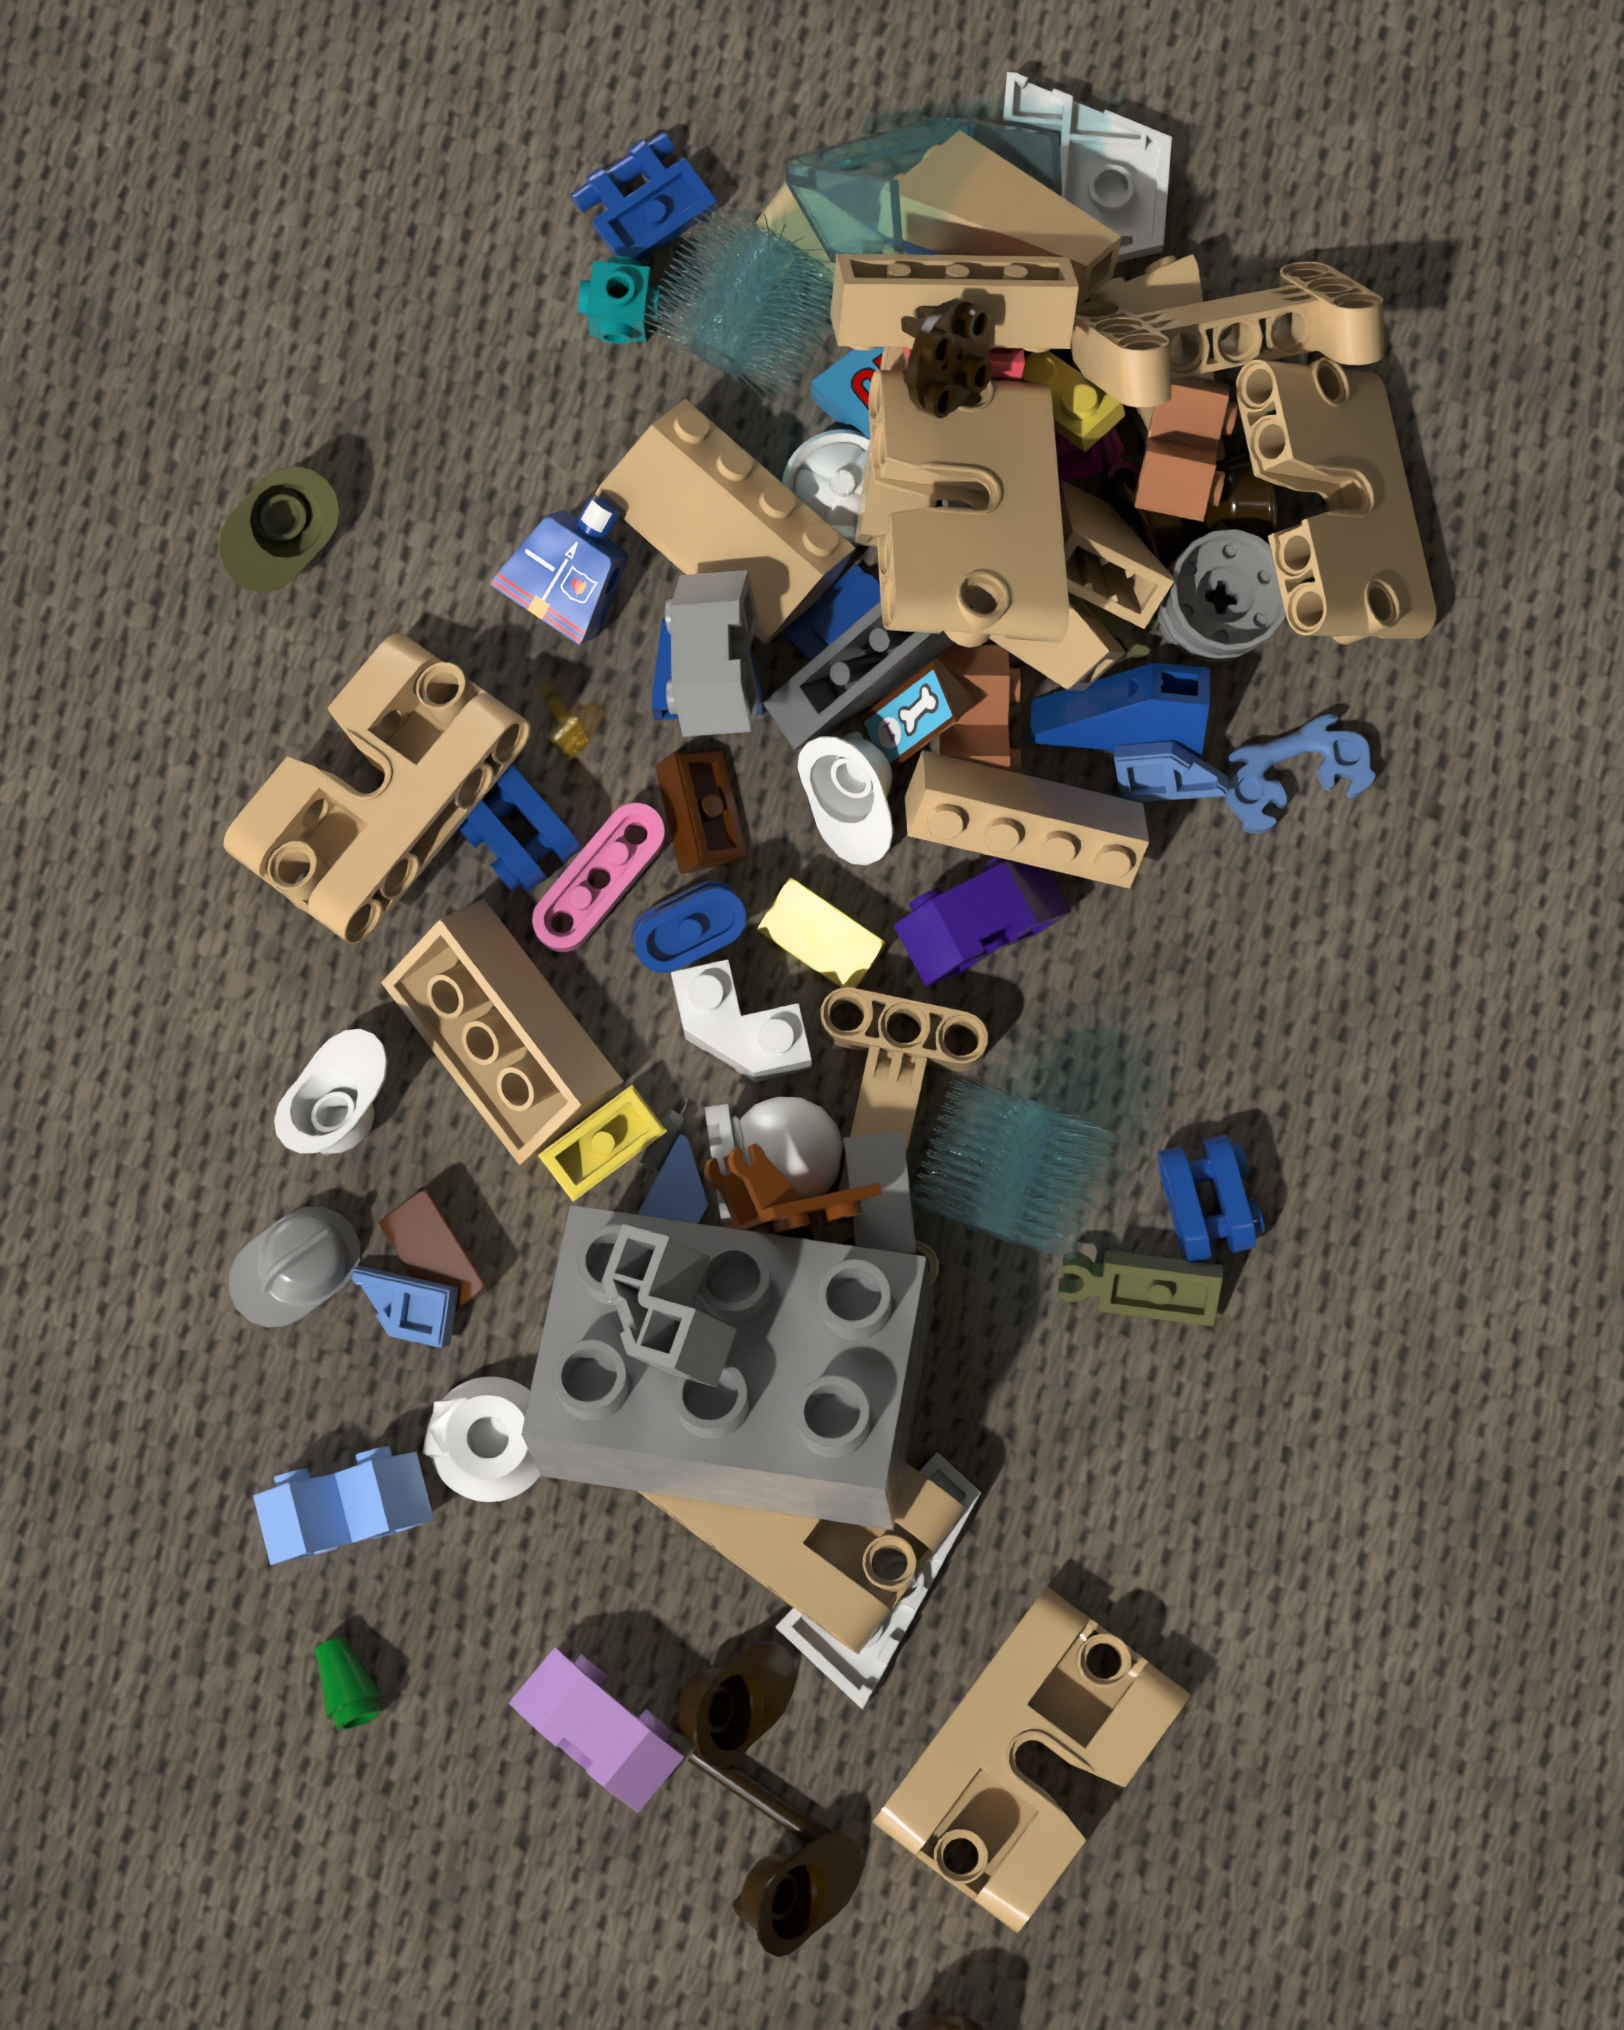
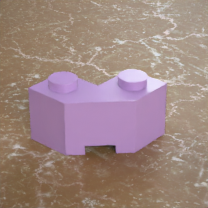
M554 1648L511 1699L509 1704L553 1745L560 1747L585 1768V1772L635 1812L639 1813L684 1759V1756L667 1742L673 1731L648 1709H645L638 1717L602 1687L608 1676L584 1655L580 1654L575 1662H573L558 1649Z

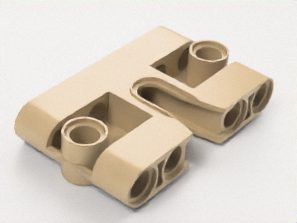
M1328 357L1321 358L1308 365L1267 360L1248 362L1238 374L1236 397L1254 476L1294 491L1319 493L1329 509L1328 512L1302 520L1300 525L1268 535L1285 614L1290 627L1296 633L1304 636H1330L1343 645L1352 644L1369 636L1385 639L1414 640L1423 638L1429 634L1435 624L1437 616L1436 604L1386 388L1382 379L1376 373L1369 371L1343 369L1338 362Z
M876 369L871 379L869 390L873 484L928 499L960 501L974 508L942 506L890 513L888 533L879 535L877 538L881 613L884 628L886 630L936 634L944 631L952 641L965 647L980 646L987 642L991 634L1004 635L1007 639L1060 643L1066 634L1068 626L1069 598L1052 395L1049 385L990 379L987 387L982 392H972L955 411L941 419L919 411L912 403L907 384L904 383L903 371ZM969 606L977 608L981 613L975 612Z
M394 633L387 637L327 708L373 767L385 775L381 787L372 793H361L336 775L287 756L234 819L224 837V848L228 854L286 896L297 908L306 911L351 945L365 940L376 929L520 754L530 736L531 727L529 721L470 681L457 665L443 662L403 633ZM457 692L450 702L444 703L447 697ZM310 870L302 881L296 883L298 877L303 872Z
M907 1463L904 1469L894 1530L638 1491L673 1519L858 1655L901 1596L914 1585L918 1573L965 1511V1508L956 1499ZM896 1551L907 1559V1568L900 1578L884 1580L875 1574L874 1564L882 1553Z
M1046 1586L872 1823L1006 1926L1018 1933L1086 1842L1084 1836L1051 1795L1017 1768L1015 1753L1018 1747L1023 1742L1029 1740L1038 1741L1068 1764L1119 1786L1126 1787L1185 1706L1191 1693L1128 1647L1120 1638L1112 1635L1049 1586ZM1107 1644L1118 1653L1120 1659L1117 1673L1111 1678L1101 1679L1089 1671L1086 1661L1088 1652L1093 1646ZM957 1838H965L971 1841L978 1851V1860L975 1866L965 1873H955L949 1870L943 1861V1851L946 1845L951 1840Z

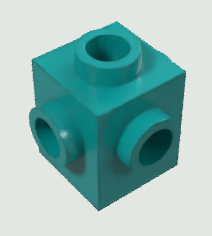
M616 256L608 258L607 262L593 261L591 280L581 279L578 314H587L590 337H598L600 340L612 344H628L632 341L646 342L648 321L658 322L661 287L652 286L650 267L641 266V263L635 259ZM610 295L624 296V297H622V298H613V297H611Z

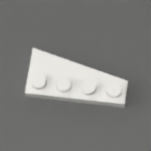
M938 1452L919 1472L956 1499L965 1508V1511L918 1573L914 1585L901 1596L858 1655L848 1649L795 1608H792L776 1626L792 1644L862 1710H864L981 1495V1492ZM896 1551L882 1553L874 1564V1572L879 1578L884 1580L898 1579L905 1573L907 1559Z

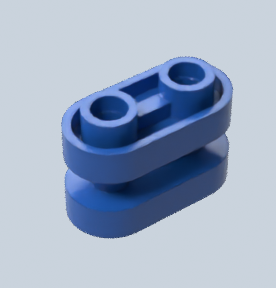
M511 764L495 783L499 791L485 803L481 800L459 826L458 830L474 848L478 847L482 842L497 858L490 864L491 868L512 892L521 885L529 893L546 879L545 874L537 865L540 860L552 851L561 862L565 863L582 847L565 824ZM514 808L536 833L522 846L500 822Z
M715 880L704 881L643 911L633 924L631 932L632 943L639 960L648 969L659 973L673 972L735 941L745 927L746 911L742 901L729 885Z
M1226 1134L1202 1140L1204 1158L1189 1162L1182 1146L1157 1151L1158 1169L1183 1259L1188 1260V1262H1201L1211 1259L1209 1241L1225 1237L1231 1253L1256 1248V1235L1264 1233V1223L1256 1199L1247 1201L1241 1179L1249 1177L1244 1149L1241 1143L1231 1145ZM1210 1180L1219 1214L1203 1218L1194 1184Z

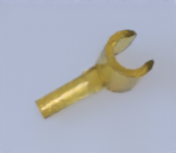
M545 679L537 687L555 719L560 723L548 737L562 754L571 760L588 745L589 738L582 723L564 706L551 680Z

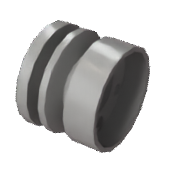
M1237 529L1212 531L1193 541L1166 568L1173 576L1174 582L1155 612V617L1159 621L1158 626L1167 643L1186 658L1205 664L1231 662L1252 651L1259 644L1270 638L1286 616L1270 545L1259 536ZM1214 590H1218L1219 600L1228 602V606L1218 614L1215 613L1214 604L1205 601V598Z

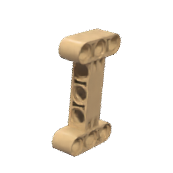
M1297 262L1285 265L1280 269L1279 288L1138 315L1132 314L1121 305L1113 302H1085L1078 307L1076 306L1071 339L1072 366L1120 403L1132 407H1152L1165 404L1171 400V379L1242 366L1253 360L1268 361L1319 351L1340 364H1371L1381 360L1384 356L1383 298L1329 265L1319 262ZM1281 317V326L1274 331V326ZM1232 324L1229 336L1221 341L1224 330ZM1180 334L1177 345L1170 351L1171 340Z
M842 987L832 991L825 998L821 1006V1029L824 1036L831 1043L840 1047L868 1053L850 1137L903 1131L905 1154L907 1155L926 1065L951 1071H967L974 1068L982 1060L988 1044V1032L984 1023L977 1016L968 1012L853 987ZM850 1004L861 1011L863 1021L854 1030L842 1031L832 1024L830 1019L831 1012L837 1006ZM907 1016L918 1024L920 1034L912 1042L899 1043L889 1036L887 1031L888 1024L894 1018ZM954 1029L968 1030L974 1035L977 1048L965 1056L955 1055L947 1049L944 1042L945 1036ZM846 1158L838 1192L849 1189ZM852 1216L839 1219L835 1224L804 1231L815 1241L842 1245L855 1242ZM915 1240L916 1255L927 1257L932 1288L939 1273L938 1258L936 1253L927 1244Z

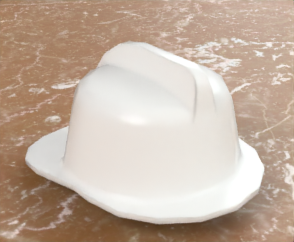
M859 732L849 733L841 739L838 737L820 736L808 741L799 753L798 771L822 838L840 858L851 864L869 865L882 859L891 846L894 833L892 816L886 799L891 789L893 775L888 759L873 743L864 740Z
M362 1029L345 1030L330 1038L316 1052L277 1107L274 1119L276 1135L286 1148L298 1153L320 1152L324 1156H329L334 1153H343L351 1150L365 1139L372 1128L374 1120L372 1102L377 1097L385 1081L388 1065L385 1047L375 1034Z

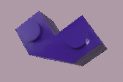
M995 857L982 866L983 873L944 893H942L940 888L933 889L911 901L909 906L913 912L893 926L925 986L958 976L998 949L1031 939L1071 913L1049 869Z

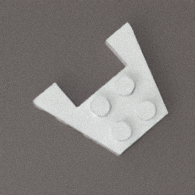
M1007 72L1002 128L1052 132L1061 135L1056 193L1122 236L1116 263L1161 253L1164 245L1172 137L1108 110H1105L1104 113L1073 101V96L1057 89H1053L1052 92L1027 82L1028 78L1023 75Z

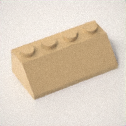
M686 398L646 430L601 483L595 493L596 496L614 505L621 512V518L686 575L748 570L758 617L754 635L765 645L834 586L856 549Z
M481 899L439 919L381 982L519 1166L595 1111L624 1082L485 899Z

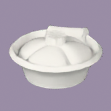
M830 430L808 439L793 453L785 468L782 483L854 547L861 546V544H855L854 539L869 438L863 433L854 430Z
M480 1377L460 1384L442 1400L434 1402L433 1414L427 1429L422 1454L430 1456L437 1474L447 1486L469 1499L482 1502H496L521 1494L537 1481L541 1474L521 1435L530 1395L529 1389L506 1378Z

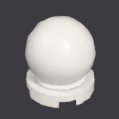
M775 1097L755 1104L740 1120L736 1116L730 1120L728 1104L704 1107L712 1158H717L719 1169L723 1176H726L723 1157L729 1155L732 1149L740 1147L745 1163L750 1166L751 1162L747 1147L755 1143L763 1149L766 1157L803 1199L825 1195L833 1189L843 1169L844 1143L837 1124L822 1107L802 1098ZM716 1189L721 1222L733 1221L720 1191Z

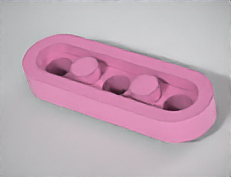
M629 803L618 808L542 897L534 909L532 923L537 938L545 947L556 952H569L580 947L655 859L665 842L664 824L656 810L642 803ZM634 826H640L648 833L646 840L638 845L629 843L625 838L626 832ZM604 870L611 876L610 882L605 888L596 889L589 884V877L594 871ZM560 914H567L574 920L573 927L566 933H558L552 928L553 919Z

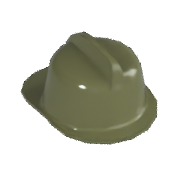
M290 466L276 469L253 487L229 514L220 530L218 542L220 562L231 581L245 590L266 593L283 588L297 577L313 557L327 544L337 528L340 513L337 494L327 479L312 469Z

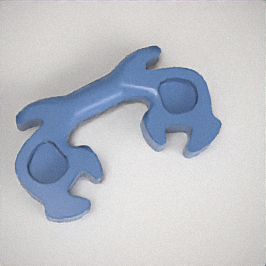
M1326 714L1313 718L1298 731L1265 744H1247L1238 747L1230 754L1227 763L1229 765L1245 763L1246 765L1229 781L1228 796H1224L1225 802L1231 811L1242 821L1243 831L1252 834L1270 831L1274 828L1277 820L1274 817L1264 815L1262 810L1269 803H1273L1277 808L1283 809L1287 803V796L1279 781H1268L1264 778V774L1274 764L1305 752H1316L1323 755L1324 761L1317 768V775L1322 787L1326 791H1330L1334 786V778H1346L1351 780V785L1346 792L1347 798L1357 797L1371 786L1376 777L1375 773L1370 769V752L1366 739L1357 733L1349 731L1327 732V728L1336 724L1338 716L1336 714Z

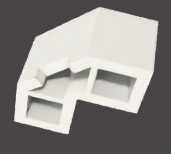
M728 960L671 972L686 1040L730 1065L753 1082L811 1070L812 1059L799 1003L741 1016Z

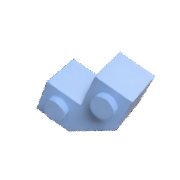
M390 1446L355 1455L357 1466L334 1474L311 1478L309 1469L305 1468L275 1476V1488L253 1495L270 1565L339 1549L338 1547L370 1538H381L434 1521L417 1452L392 1456Z

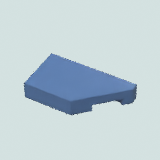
M1173 741L1115 746L1114 761L1120 796L1123 799L1135 802H1153L1228 796V776Z
M679 1134L637 1215L700 1224L709 1205L688 1139Z
M361 1265L351 1269L350 1277L356 1286L361 1285L378 1312L376 1317L388 1336L439 1348L450 1345L458 1295L457 1287Z

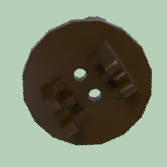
M955 298L942 303L937 309L925 306L917 307L916 318L911 316L901 318L902 331L915 338L908 359V368L903 370L904 383L908 387L910 400L919 411L942 419L955 411L972 392L980 393L987 387L993 370L991 361L987 359L990 338L989 327L991 324V313L988 308Z

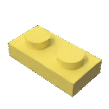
M1049 351L1032 352L1025 358L1021 379H1002L1003 381L1049 385L1052 395L1054 430L1084 452L1092 447L1125 416L1122 403Z

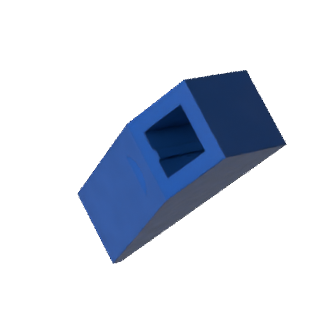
M1150 663L1098 679L1085 691L1065 689L1033 699L1031 703L1029 743L1048 744L1054 747L1071 746L1104 749L1115 752V746L1173 741L1198 758H1202L1210 705V668Z

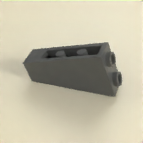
M880 601L767 698L763 705L794 750L800 749L808 741L820 736H831L955 642L944 631L936 634L886 630L882 622ZM969 606L975 612L981 613L977 608Z

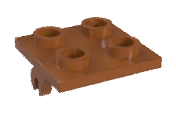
M755 1143L747 1147L751 1162L750 1166L744 1161L742 1149L737 1147L732 1149L729 1155L723 1157L726 1176L721 1174L717 1158L715 1157L709 1159L704 1168L707 1182L713 1188L720 1191L733 1222L724 1225V1227L780 1236L784 1235L786 1231L801 1227L803 1231L835 1224L839 1219L863 1213L861 1202L882 1195L879 1183L803 1199L770 1162L763 1149Z

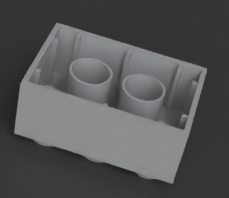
M570 1205L521 1433L541 1476L894 1530L934 1305L927 1257ZM622 1224L669 1236L711 1257L693 1308L737 1329L716 1388L666 1373L627 1355L620 1336L624 1328L616 1305L608 1302L601 1283Z

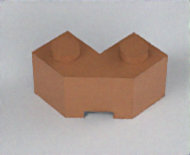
M1186 376L1171 379V400L1165 404L1153 406L1134 507L1203 522L1207 504L1218 506L1225 472L1215 470L1216 453L1220 435L1227 437L1232 435L1238 403L1228 401L1229 383Z
M951 645L938 655V659L975 701L955 724L939 735L938 754L1021 774V749L1010 748L1008 729L1009 703L1020 702V668H1009L1008 651L1000 645H980L977 647Z

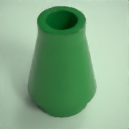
M346 1636L337 1637L317 1646L314 1649V1653L318 1661L326 1718L334 1720L338 1731H344L361 1726L380 1716L382 1709L378 1701L383 1695L352 1650Z

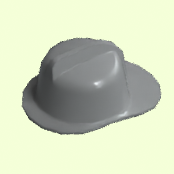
M303 1207L275 1222L251 1240L234 1259L229 1272V1294L236 1309L250 1322L267 1328L286 1327L304 1318L342 1290L352 1279L350 1277L351 1269L357 1267L360 1262V1241L353 1225L340 1213L325 1207Z

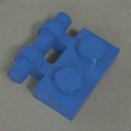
M663 131L648 142L641 139L627 148L628 155L604 171L599 167L586 176L587 183L570 194L574 204L582 213L599 202L607 208L606 211L594 218L592 223L595 231L615 257H628L641 262L718 209L716 198L685 157L667 169L662 165L660 160L675 151L673 143ZM640 174L648 179L647 183L625 198L618 190Z

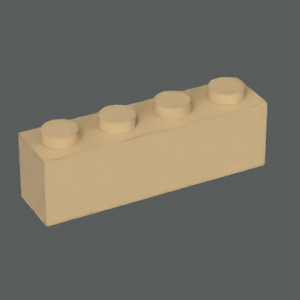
M837 253L830 317L838 346H849L862 351L873 350L877 347H908L912 349L915 338L902 331L901 318L904 316L916 318V308L919 306L937 309L942 303L959 298L989 309L991 324L989 327L988 351L993 348H1023L1030 352L1039 353L1050 349H1070L1079 285L1069 257Z
M925 750L921 752L905 795L907 832L910 837L1129 889L1149 844L1143 803Z

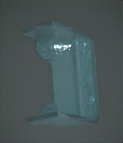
M961 118L927 119L789 157L785 160L786 185L831 262L836 264L837 253L904 254L899 182L893 178L899 173L906 174L921 162L926 152L936 144L942 145L961 130L1062 197L1059 134Z

